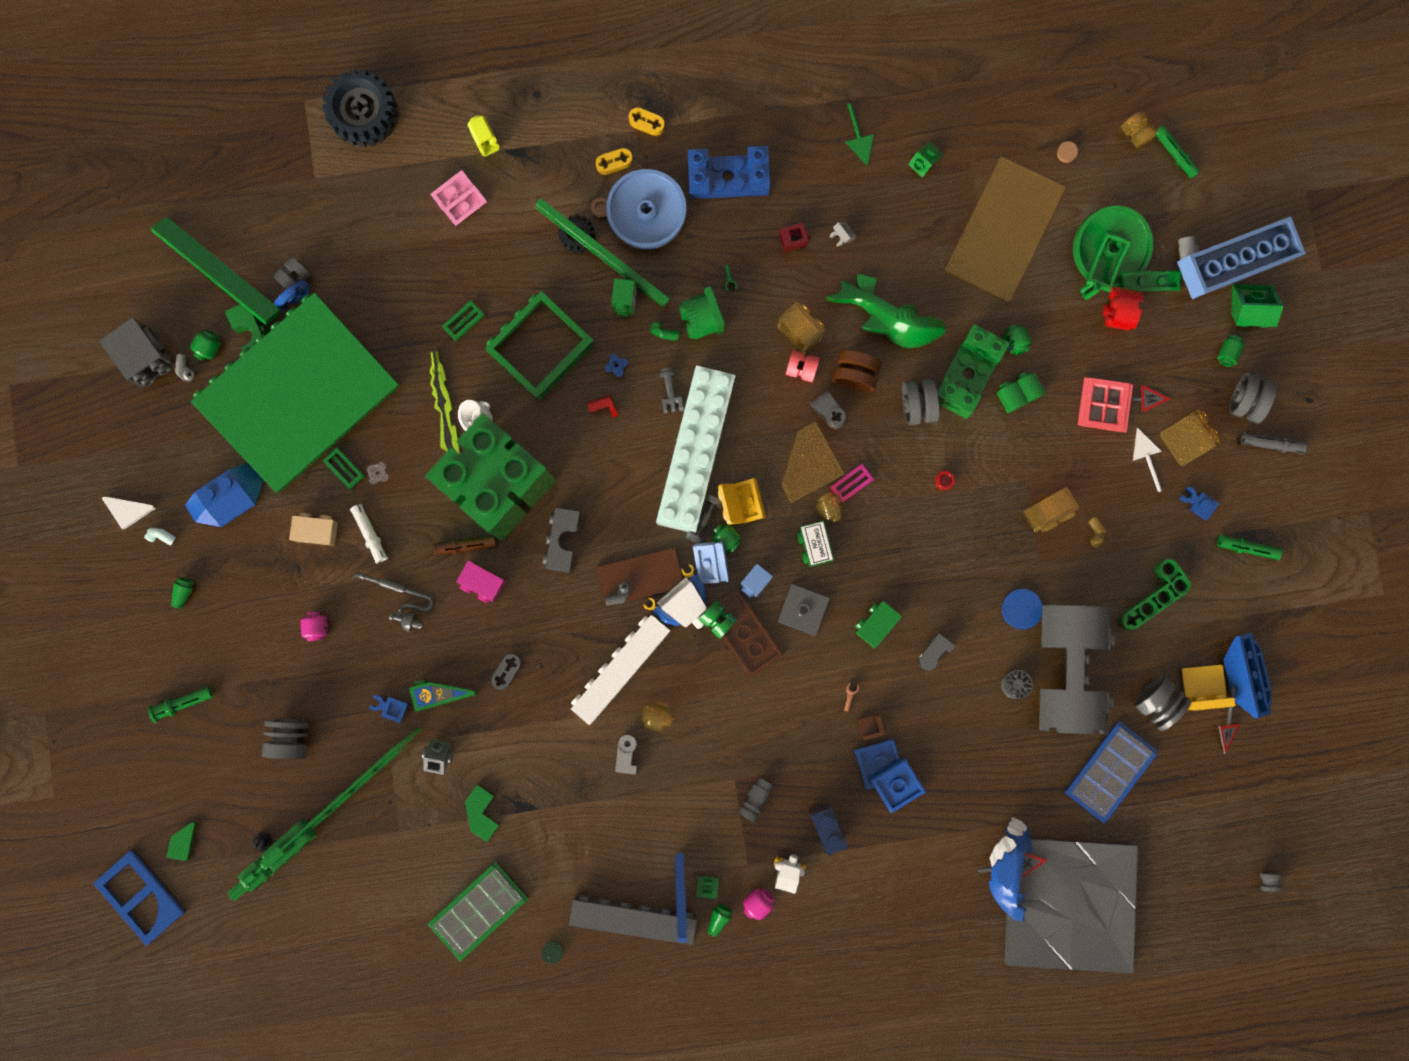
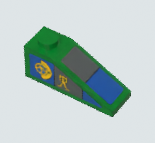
M426 679L414 682L415 686L409 688L415 712L478 695L477 690L437 682L427 683Z

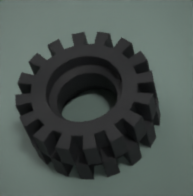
M575 214V217L569 216L568 220L577 227L582 228L586 234L595 240V230L589 219H586L583 215L579 217V214ZM558 229L561 244L567 251L571 250L574 254L575 252L581 254L583 250L585 252L588 251L581 243L572 240L563 229Z

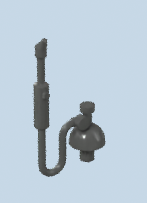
M364 573L354 574V576L360 579L379 583L381 587L400 593L407 592L428 599V607L404 603L396 611V615L394 612H391L389 620L400 621L402 628L407 632H410L412 627L422 629L423 622L415 620L416 613L404 614L403 609L411 607L420 611H429L434 603L429 595L407 589L405 585L383 578L379 580Z

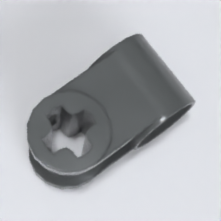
M827 390L810 402L814 411L821 416L831 429H839L844 425L845 412ZM833 415L835 417L840 416L839 422L837 420L832 421Z

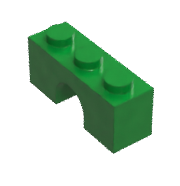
M241 304L225 311L234 331L239 334L248 330L252 332L251 341L247 345L240 347L242 351L248 347L251 349L256 344L255 340L262 334H268L265 325L261 324L259 319Z

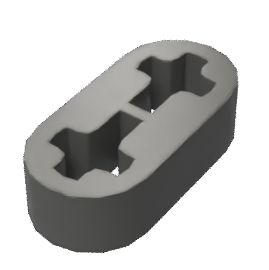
M508 654L503 658L491 679L495 689L504 690L511 684L522 665L518 655ZM513 658H515V663L517 664V666L511 667L510 670L507 671L506 669L509 666L507 660H512ZM505 672L507 674L504 678L506 684L498 686L496 678L497 676L502 677Z

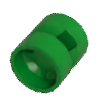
M716 600L699 620L706 627L711 626L712 632L720 639L734 625L737 619L730 612L725 613V607ZM718 618L723 621L721 624L716 621Z

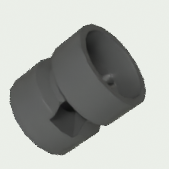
M291 256L284 263L285 268H279L272 277L287 289L299 281L306 280L311 274ZM293 271L296 272L294 277L290 275V273Z

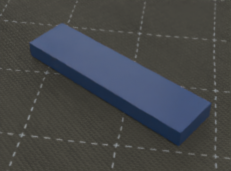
M676 853L678 941L686 942L684 853Z

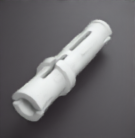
M363 505L353 506L350 511L366 541V548L370 549L375 559V563L378 564L380 561L387 560L388 557L381 545V539L377 537Z

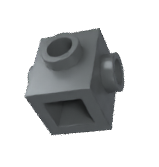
M430 740L428 747H424L422 753L424 771L444 775L447 765L451 764L454 752H451V743Z

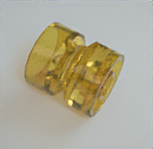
M1142 110L1135 113L1120 126L1126 136H1131L1130 141L1137 149L1144 146L1159 133L1152 123H1147L1148 118Z

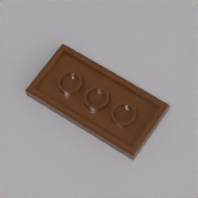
M675 548L596 567L605 607H608L606 606L605 596L616 594L622 582L629 583L632 588L631 594L626 600L628 602L671 591L683 580Z
M738 588L718 601L725 607V613L730 612L737 619L722 638L749 678L783 656V653ZM720 618L716 620L720 624L723 622Z

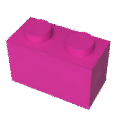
M470 561L466 563L456 581L461 585V590L469 594L471 591L479 594L477 598L487 604L489 601L495 603L506 583L505 580Z

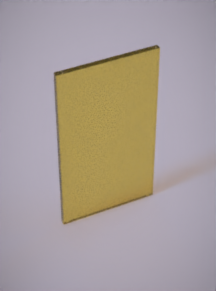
M1001 156L944 272L978 287L1005 302H1010L1066 187Z

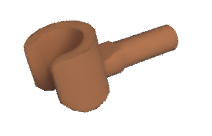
M850 683L846 686L848 695L844 711L849 712L853 696L859 691L858 684L854 692L849 689Z

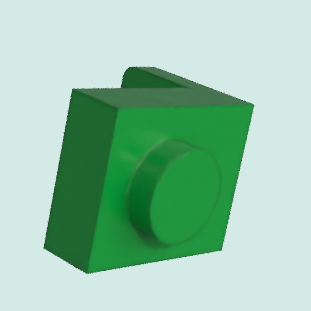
M928 142L917 151L909 162V166L923 177L944 154L931 142Z

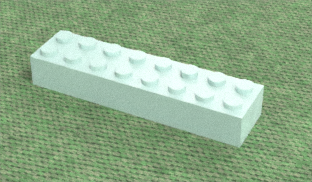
M696 365L656 520L657 525L696 534L735 382V375Z

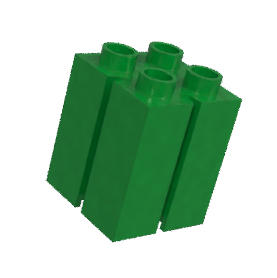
M481 413L456 441L464 448V451L459 454L451 447L425 477L454 503L458 504L464 512L488 533L504 541L527 515L520 508V504L525 502L533 508L557 481L542 464L518 443H515L509 435L484 413Z

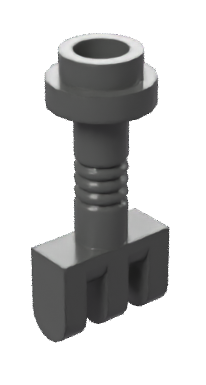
M672 367L661 369L659 375L660 378H664L667 399L662 400L664 414L668 413L667 405H671V411L676 412L675 404L677 403L679 411H684L682 397H675L672 376L676 375L675 371H673Z

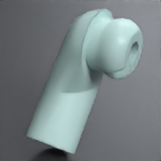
M149 528L144 536L150 542H154L156 538H159L170 546L176 538L160 528Z

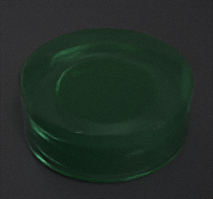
M549 942L542 949V958L548 964L558 963L563 956V948L557 942Z

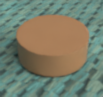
M1070 141L1063 142L1057 149V157L1064 163L1072 162L1078 154L1077 146Z
M597 198L591 204V212L598 219L607 218V200L605 198Z

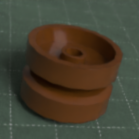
M848 350L840 351L837 359V364L840 367L835 368L832 381L853 390L873 392L877 384V379L873 375L880 373L882 362L864 353Z

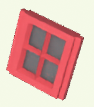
M1084 378L1077 425L1127 432L1133 385L1109 380ZM1108 396L1120 397V399L1108 400Z

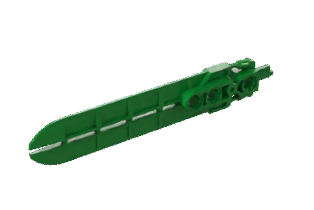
M421 727L392 747L311 821L307 822L305 819H302L237 876L240 881L227 892L228 897L236 902L248 890L252 892L265 883L277 870L318 835L314 829L398 755L422 730Z

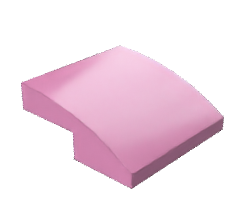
M462 170L430 194L455 226L487 202Z

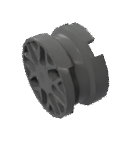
M1013 670L1006 673L1001 681L1003 693L1012 699H1021L1028 696L1033 687L1030 675L1022 670Z

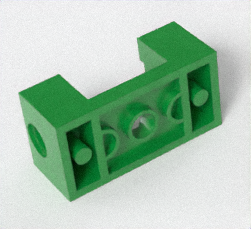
M973 324L937 388L939 405L967 419L975 410L981 398L980 394L1010 343ZM965 369H970L973 372L972 379H966L963 376Z

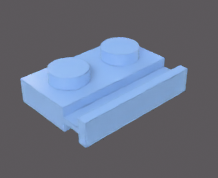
M720 541V543L694 544L693 550L697 573L703 584L719 583L720 581L728 582L730 578L723 541Z

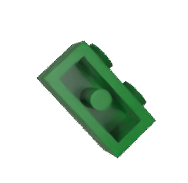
M881 601L879 604L875 602L868 610L871 614L866 619L862 618L855 626L857 628L855 633L872 648H876L902 618L884 601Z

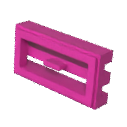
M860 464L833 484L830 489L842 504L872 482L874 478L866 467ZM859 470L863 471L861 475L839 491L836 489ZM867 476L868 479L842 497L841 494Z

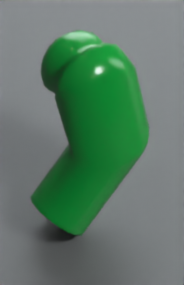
M652 322L650 329L652 335L666 340H678L679 331L661 329L662 324L660 322Z

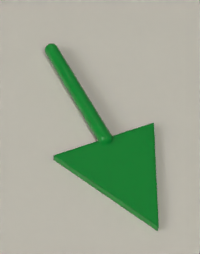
M848 103L857 139L846 141L845 143L868 166L874 134L861 137L852 104Z

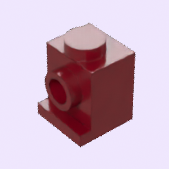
M803 222L779 230V238L784 253L807 246L808 240L811 239L809 230L804 228ZM795 236L798 237L799 240L792 241L791 238Z

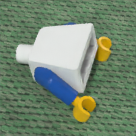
M688 564L692 570L690 573H685L682 569V574L686 578L660 601L656 602L654 599L649 598L653 605L648 608L644 604V608L650 611L653 610V614L663 623L673 626L683 625L684 627L693 623L699 629L704 625L699 618L707 609L704 604L707 600L706 590L699 577L694 575L693 566Z

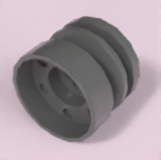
M1165 675L1158 677L1150 683L1134 702V706L1143 715L1146 716L1152 713L1150 722L1156 723V727L1160 731L1166 730L1180 720L1192 704V700L1187 696L1184 697L1182 691L1174 692L1176 685Z
M276 718L264 721V726L274 728L273 731H263L264 735L273 737V740L262 743V757L278 759L306 758L307 744L298 742V738L308 736L306 732H299V728H309V722H303L294 718Z

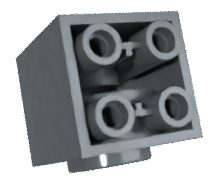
M133 317L99 341L124 378L139 387L151 385L155 378L168 373L171 367L175 365L166 353L165 345L158 335L149 326Z

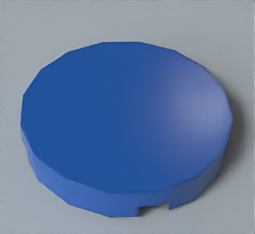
M306 280L293 284L276 299L274 305L282 312L288 310V305L298 304L309 293L311 286Z
M1017 589L1005 597L1001 605L1002 616L1005 622L1016 629H1029L1041 620L1043 604L1033 591Z

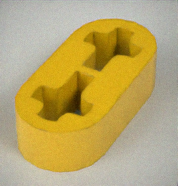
M634 108L629 113V122L632 127L654 136L663 133L665 124L662 117L641 108ZM638 114L641 115L642 120L639 119L637 122H635L633 116L637 117ZM659 122L660 127L653 129L652 124Z
M625 148L602 154L596 159V168L603 175L627 169L632 165V154ZM621 155L628 157L626 158L627 162L623 163V161L620 160ZM602 161H606V163H609L608 168L604 169V167L601 166Z

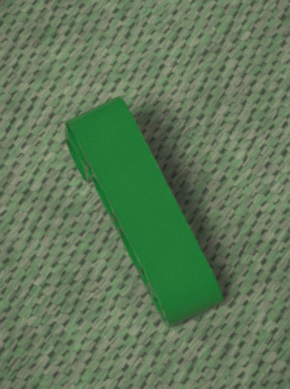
M1162 560L1155 565L1154 572L1162 582V585L1118 616L1117 623L1121 629H1137L1188 593L1191 588L1190 580L1174 560ZM1164 564H1167L1170 568L1168 574L1163 571ZM1177 580L1180 581L1182 584V589L1180 591H1178L1175 587V583ZM1160 592H1163L1166 596L1163 603L1159 600ZM1144 604H1147L1149 607L1147 615L1142 611ZM1137 616V618H1133L1130 621L1131 624L1126 623L1128 621L1127 617Z

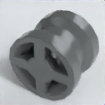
M1260 872V878L1262 879L1260 890L1268 892L1282 891V885H1280L1282 873Z

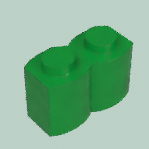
M1027 371L1017 377L1018 381L1014 383L1007 381L999 386L1000 390L996 394L1007 414L1046 394L1035 372L1029 374Z

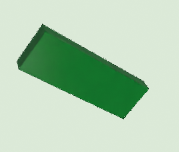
M1121 271L1120 287L1137 291H1180L1181 271Z

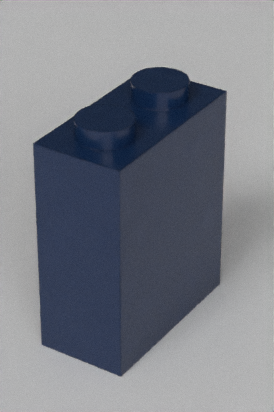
M828 803L809 810L823 848L828 856L848 848L833 810Z

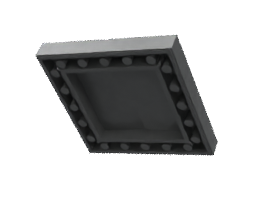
M1031 838L1033 853L1026 851L1025 853L1046 859L1047 861L1021 879L1019 893L1026 894L1021 903L1022 907L1027 908L1024 913L1025 922L1014 920L1006 913L1004 963L1007 966L1133 974L1138 846L1122 843Z

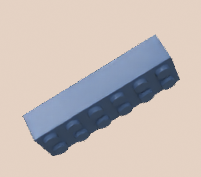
M1290 216L1189 255L1177 263L1191 298L1194 299L1289 262L1306 253Z

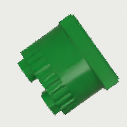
M712 287L704 288L703 294L681 301V304H679L681 318L683 321L687 320V323H685L686 331L690 339L694 338L696 340L715 332L717 335L725 332V321Z

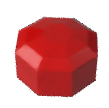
M949 470L940 471L935 477V486L941 491L950 490L955 484V475Z

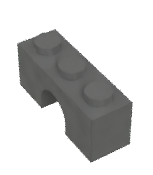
M555 508V513L551 512L550 524H552V531L548 532L546 544H549L548 553L545 552L543 556V564L546 565V569L567 573L572 572L575 553L563 550L560 540L566 533H578L581 518L579 511Z

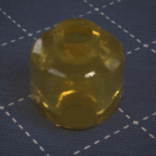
M828 492L817 498L818 502L815 507L823 521L830 520L834 523L843 518L841 514L846 508L838 494Z
M655 702L645 705L641 714V721H643L644 727L657 732H662L666 727H670L673 719L667 706Z

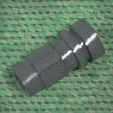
M759 778L756 785L753 784L747 794L749 797L746 802H743V808L740 807L737 813L756 823L757 815L761 814L762 811L760 809L768 799L773 785Z

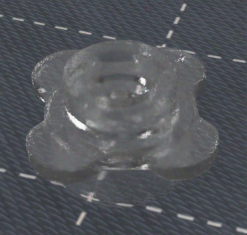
M380 462L378 465H369L366 470L371 484L375 485L379 481H388L389 475L386 474L385 463Z

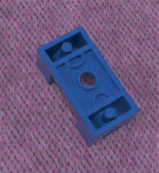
M768 146L748 147L747 155L708 157V149L688 150L690 199L769 195ZM726 172H730L734 175V178L731 181H726L723 179V175Z

